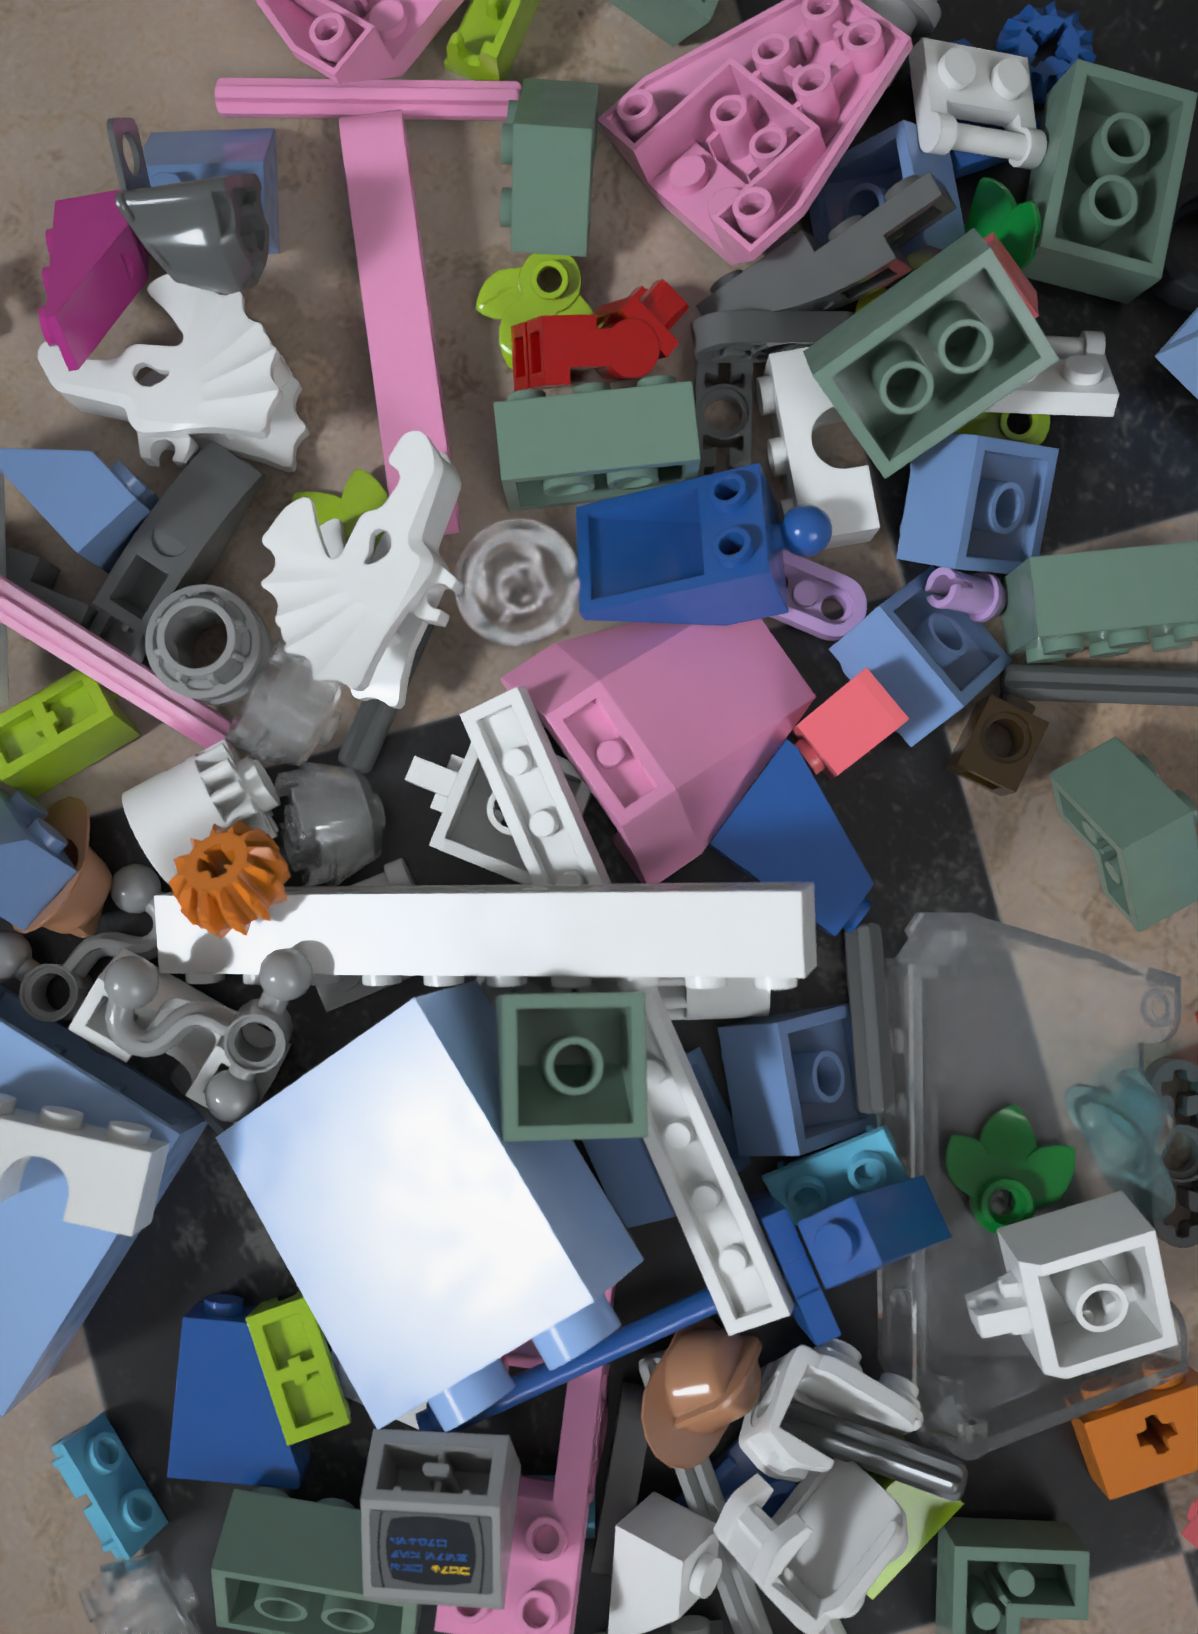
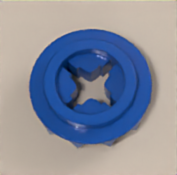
M1055 1L1040 8H1033L1028 4L1018 15L1012 19L1008 18L995 46L996 52L1028 58L1033 103L1045 104L1047 93L1077 59L1094 63L1097 56L1093 53L1092 48L1094 30H1085L1079 22L1078 11L1068 14L1058 10ZM1049 39H1058V48L1055 52L1056 57L1049 56L1044 62L1040 61L1035 68L1031 65L1036 58L1035 53L1038 49L1037 44L1044 45Z

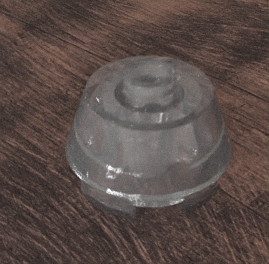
M515 518L502 520L481 530L463 549L454 576L464 584L461 595L454 592L462 617L477 634L500 645L526 646L548 638L569 621L579 598L578 561L571 546L553 528L531 519Z
M277 638L273 648H270L268 669L262 666L254 678L239 711L242 713L241 718L237 716L232 717L225 735V742L246 751L245 757L247 759L252 758L258 761L302 766L311 756L317 745L326 747L337 729L342 713L335 709L342 693L343 683L331 682L324 684L314 680L311 662L306 657L286 653L284 651L286 642Z
M302 762L299 769L277 775L275 794L278 797L288 795L289 805H286L284 809L285 822L279 823L293 872L305 869V874L302 875L304 888L323 883L327 886L335 887L380 857L382 851L381 830L385 829L384 810L376 792L372 793L368 780L360 769Z
M159 1551L138 1555L127 1561L123 1559L100 1565L101 1574L78 1589L89 1622L95 1621L99 1634H201L192 1610L200 1606L201 1602L183 1568L172 1574Z

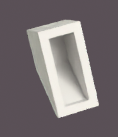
M653 1491L616 1524L608 1634L646 1633L678 1620L699 1598L705 1599L713 1592L722 1570V1561L718 1558L719 1539L713 1532L716 1523Z

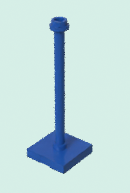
M765 1189L749 1195L748 1199L795 1304L791 1313L792 1318L816 1346L840 1336V1330L787 1208ZM708 1287L619 1327L587 1351L550 1371L545 1362L511 1377L516 1385L514 1389L476 1416L447 1432L458 1433L718 1313ZM427 1402V1408L416 1413L419 1430L444 1432Z

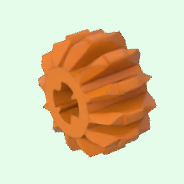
M241 820L234 823L228 830L214 823L209 837L202 841L190 837L192 850L189 854L173 859L177 868V874L168 882L173 890V896L181 907L180 912L192 925H197L201 930L206 929L210 934H214L220 939L225 937L232 929L247 936L251 923L258 918L271 922L269 907L272 904L288 900L283 884L291 877L288 871V864L279 853L280 848L269 834H264L261 829L253 830L252 827L247 826Z

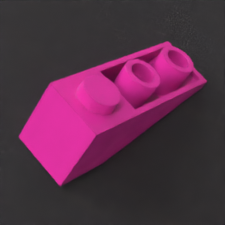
M120 189L56 200L53 228L46 229L45 231L50 264L42 268V279L47 300L46 305L39 307V322L47 344L50 347L58 346L69 371L80 369L149 279V252L122 216L115 202V194L120 192Z

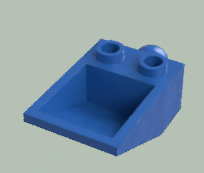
M760 463L577 506L579 614L583 620L728 626L789 613L782 549H787L801 557L819 554L827 547L831 540V520L826 512L818 506L802 504L790 509L780 523L778 505ZM736 549L737 553L730 555V550Z

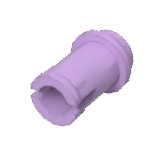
M940 567L931 573L925 586V591L944 595V597L937 595L927 596L926 599L931 606L967 613L971 621L978 623L986 622L999 615L1006 603L1007 596L1004 586L995 575L987 572L969 575L955 569Z

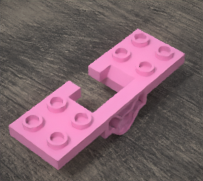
M616 1284L604 1293L612 1308L614 1306ZM532 1339L499 1357L507 1372L509 1366L532 1368L544 1362ZM607 1363L567 1382L555 1479L520 1474L504 1609L437 1605L434 1631L449 1634H574L589 1504L594 1501L596 1477L607 1432V1385L610 1364Z

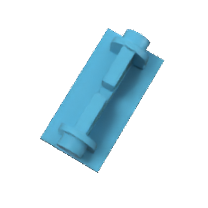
M873 1124L866 1126V1132L835 1143L834 1146L828 1149L818 1150L789 1163L782 1160L777 1163L778 1169L762 1175L763 1181L771 1195L787 1208L794 1226L798 1225L797 1222L852 1196L909 1179L895 1151L897 1146L887 1125L875 1128Z
M104 1412L97 1415L76 1433L73 1431L50 1447L56 1456L51 1463L54 1468H58L75 1499L85 1494L89 1497L91 1503L82 1511L102 1543L100 1547L104 1553L111 1550L116 1560L124 1557L127 1561L169 1523Z

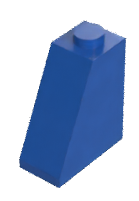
M786 739L707 847L754 882H814L815 927L829 936H837L842 928L851 933L862 921L872 905V902L865 896L874 883L800 751Z
M924 1175L852 1196L797 1222L825 1289L847 1284L952 1238Z
M208 1295L204 1298V1302H197L182 1319L167 1478L299 1489L310 1468L311 1452L307 1440L287 1446L245 1319L256 1306L243 1305L244 1299L236 1295Z

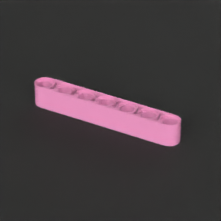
M402 109L339 118L341 145L389 497L400 479L398 470L389 464V456L405 433L412 430L424 433L430 438L439 452L445 453L452 460L412 166ZM457 501L444 535L461 533Z

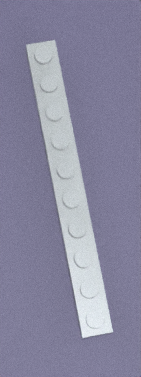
M526 686L515 687L461 713L460 717L533 885L612 884ZM592 977L593 983L591 985L578 987L580 993L645 992L648 1137H643L728 1336L790 1316L795 1304L657 987L621 988L617 986V977Z

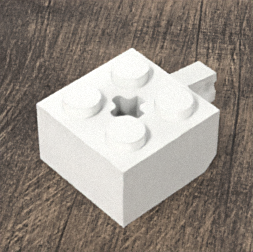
M472 742L465 759L452 754L446 768L414 756L405 780L436 793L430 808L442 813L429 846L524 885L533 884L509 828L505 827V818L499 811V804ZM556 755L583 817L592 793L570 761Z
M1122 1190L997 1228L1007 1273L998 1277V1281L965 1294L970 1319L982 1339L1008 1333L1013 1335L1021 1334L1024 1343L1045 1375L1069 1379L1178 1345L1156 1231Z

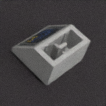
M373 1429L361 1495L363 1597L367 1601L504 1609L521 1464L509 1435Z

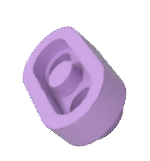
M783 550L789 613L770 617L824 640H840L866 616L867 599L862 587L854 579ZM829 599L839 602L843 609L842 617L837 620L826 618L821 610L822 602Z

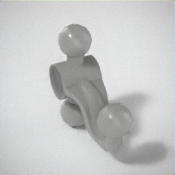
M134 863L124 866L114 874L110 889L113 902L121 910L138 914L146 911L152 917L153 928L148 935L141 937L121 932L101 931L89 938H85L73 950L64 964L41 965L33 959L31 945L22 934L13 930L0 931V981L17 979L22 982L19 999L23 1009L30 1017L41 1022L73 1020L94 985L92 977L88 974L100 958L105 956L115 957L122 947L140 957H144L147 961L158 958L154 896L164 893L161 891L159 877L152 868L144 864ZM58 975L68 982L70 988V997L66 1005L60 1010L54 1009L46 997L49 982ZM85 1039L93 1051L101 1055H112Z
M276 949L266 955L260 964L258 976L264 991L259 999L250 1000L242 1005L239 1011L204 1000L186 1003L174 1010L154 1029L143 1030L135 1024L133 1013L135 1008H140L150 1003L157 994L159 987L158 973L154 965L144 957H121L109 966L104 978V988L109 998L105 1014L108 1034L115 1044L125 1052L145 1058L164 1054L180 1043L196 1028H207L224 1036V1052L231 1065L229 1070L221 1071L212 1077L206 1087L205 1100L210 1113L220 1121L232 1123L240 1121L257 1107L259 1092L254 1081L256 1074L267 1072L275 1067L286 1051L293 1030L291 1015L287 1011L286 1006L289 1000L302 996L310 987L313 977L311 964L306 956L296 949ZM252 1022L263 1023L274 1033L276 1043L265 1048L255 1047L248 1043L243 1036L242 1026Z

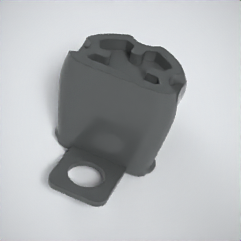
M109 118L107 120V133L120 186V192L115 194V202L122 216L152 257L175 282L191 287L233 294L257 285L266 266L269 252V226L262 210V186L258 176L253 173L228 175L151 187L136 122L133 118ZM123 135L131 147L134 161L133 173L130 171L125 160Z

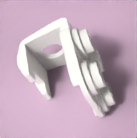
M834 1338L823 1343L822 1346L814 1347V1349L800 1345L778 1360L770 1362L761 1368L762 1388L760 1398L752 1411L744 1416L739 1435V1446L754 1465L766 1475L775 1479L799 1482L806 1478L807 1470L817 1472L830 1470L834 1460L779 1427L791 1401H796L894 1437H900L918 1430L924 1420L923 1414L920 1411V1402L917 1400L919 1389L911 1381L897 1374L882 1373L879 1381H875L865 1375L862 1367L859 1365L862 1357L860 1352L850 1344Z
M835 1458L832 1459L834 1464L830 1470L825 1472L809 1470L806 1478L801 1480L772 1519L764 1512L762 1507L774 1489L759 1474H755L732 1493L725 1503L713 1532L719 1541L773 1603L805 1634H820L830 1619L848 1618L855 1615L861 1609L868 1589L888 1563L896 1560L903 1554L908 1544L907 1521L904 1510L886 1490L853 1461L844 1462Z

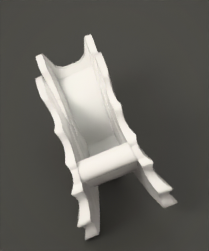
M167 273L152 281L148 285L147 291L171 316L173 325L183 334L184 338L180 345L134 344L127 347L116 358L87 359L80 369L75 371L68 370L58 346L50 347L45 341L38 350V360L50 383L77 410L130 422L131 426L137 431L140 458L149 466L159 467L161 453L164 450L175 451L172 461L180 469L184 470L189 462L211 440L236 456L260 462L288 473L296 471L297 448L310 434L296 410V402L303 387L294 378L284 357L273 346L263 325L247 317L245 299L241 292L226 296L219 295L213 291L177 283ZM145 367L153 369L140 381H137L136 376L140 369Z
M414 430L405 433L400 438L389 456V464L399 472L400 479L398 485L382 507L367 511L359 518L347 543L345 542L342 521L333 518L319 526L315 504L310 498L306 497L297 499L286 506L262 538L263 545L271 550L275 557V567L273 572L261 581V585L276 598L278 610L275 621L281 627V634L286 642L284 651L291 655L306 657L311 662L314 680L324 684L331 682L344 683L351 689L352 695L361 701L379 699L396 709H402L405 705L408 681L415 652L428 624L445 627L450 618V615L437 609L444 591L453 590L458 595H461L465 586L449 572L446 562L439 554L440 543L461 490V479L450 457L443 452H439L430 438L424 433ZM381 532H385L374 551L375 537Z

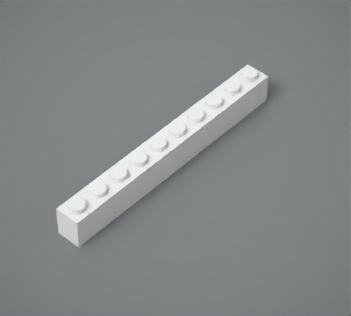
M814 882L285 887L288 900L272 904L269 907L271 922L258 918L251 923L247 936L232 929L222 939L214 934H210L206 929L201 930L197 925H192L180 912L181 907L173 896V891L154 896L159 973L185 974L186 983L188 984L216 983L224 981L225 974H243L244 984L260 985L258 972L261 962L266 955L281 948L296 949L306 956L313 972L311 985L338 983L342 981V975H362L363 985L384 986L401 983L402 975H423L424 985L452 986L464 983V976H486L488 986L513 987L527 984V976H551V985L560 988L591 985L593 983L592 977H617V986L621 988H648L659 985V977H685V987L692 989L727 986V978H754L755 988L781 990L796 987L797 978H805L817 966Z

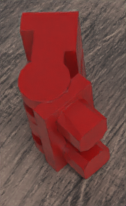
M660 279L655 281L649 289L643 286L637 287L628 297L600 306L593 315H542L511 326L514 391L526 389L544 390L570 385V373H578L579 377L588 383H611L642 377L653 369L658 359L668 357L679 345L680 342L670 332V329L689 309V306L665 280Z

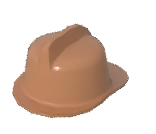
M69 796L56 801L47 809L49 815L44 821L53 826L68 841L63 850L78 872L25 931L13 925L14 930L25 934L44 927L60 934H72L80 938H89L96 933L104 902L111 889L112 875L107 864L89 846L90 818L88 808L83 800Z
M708 1318L675 1333L669 1347L649 1378L643 1393L641 1412L645 1439L654 1455L667 1466L688 1470L704 1463L715 1450L728 1425L749 1414L760 1398L762 1388L761 1368L758 1358L763 1346L757 1337L742 1336L740 1333L728 1336L726 1329L721 1328L712 1319Z

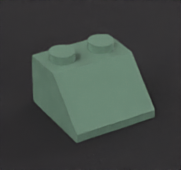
M645 992L502 994L495 997L496 1070L503 1141L648 1137Z

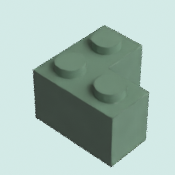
M524 78L519 100H509L507 123H503L501 132V164L512 165V188L502 187L500 227L511 228V252L586 257L590 235L592 180L597 147L600 83Z
M1115 736L1049 773L1059 816L1093 851L1103 894L1139 933L1198 900V840L1195 828L1198 824V811L1191 799L1182 790L1173 792L1160 780L1155 766L1143 753L1134 755Z
M951 1517L938 1531L935 1634H1020V1618L1088 1620L1090 1551L1068 1522Z

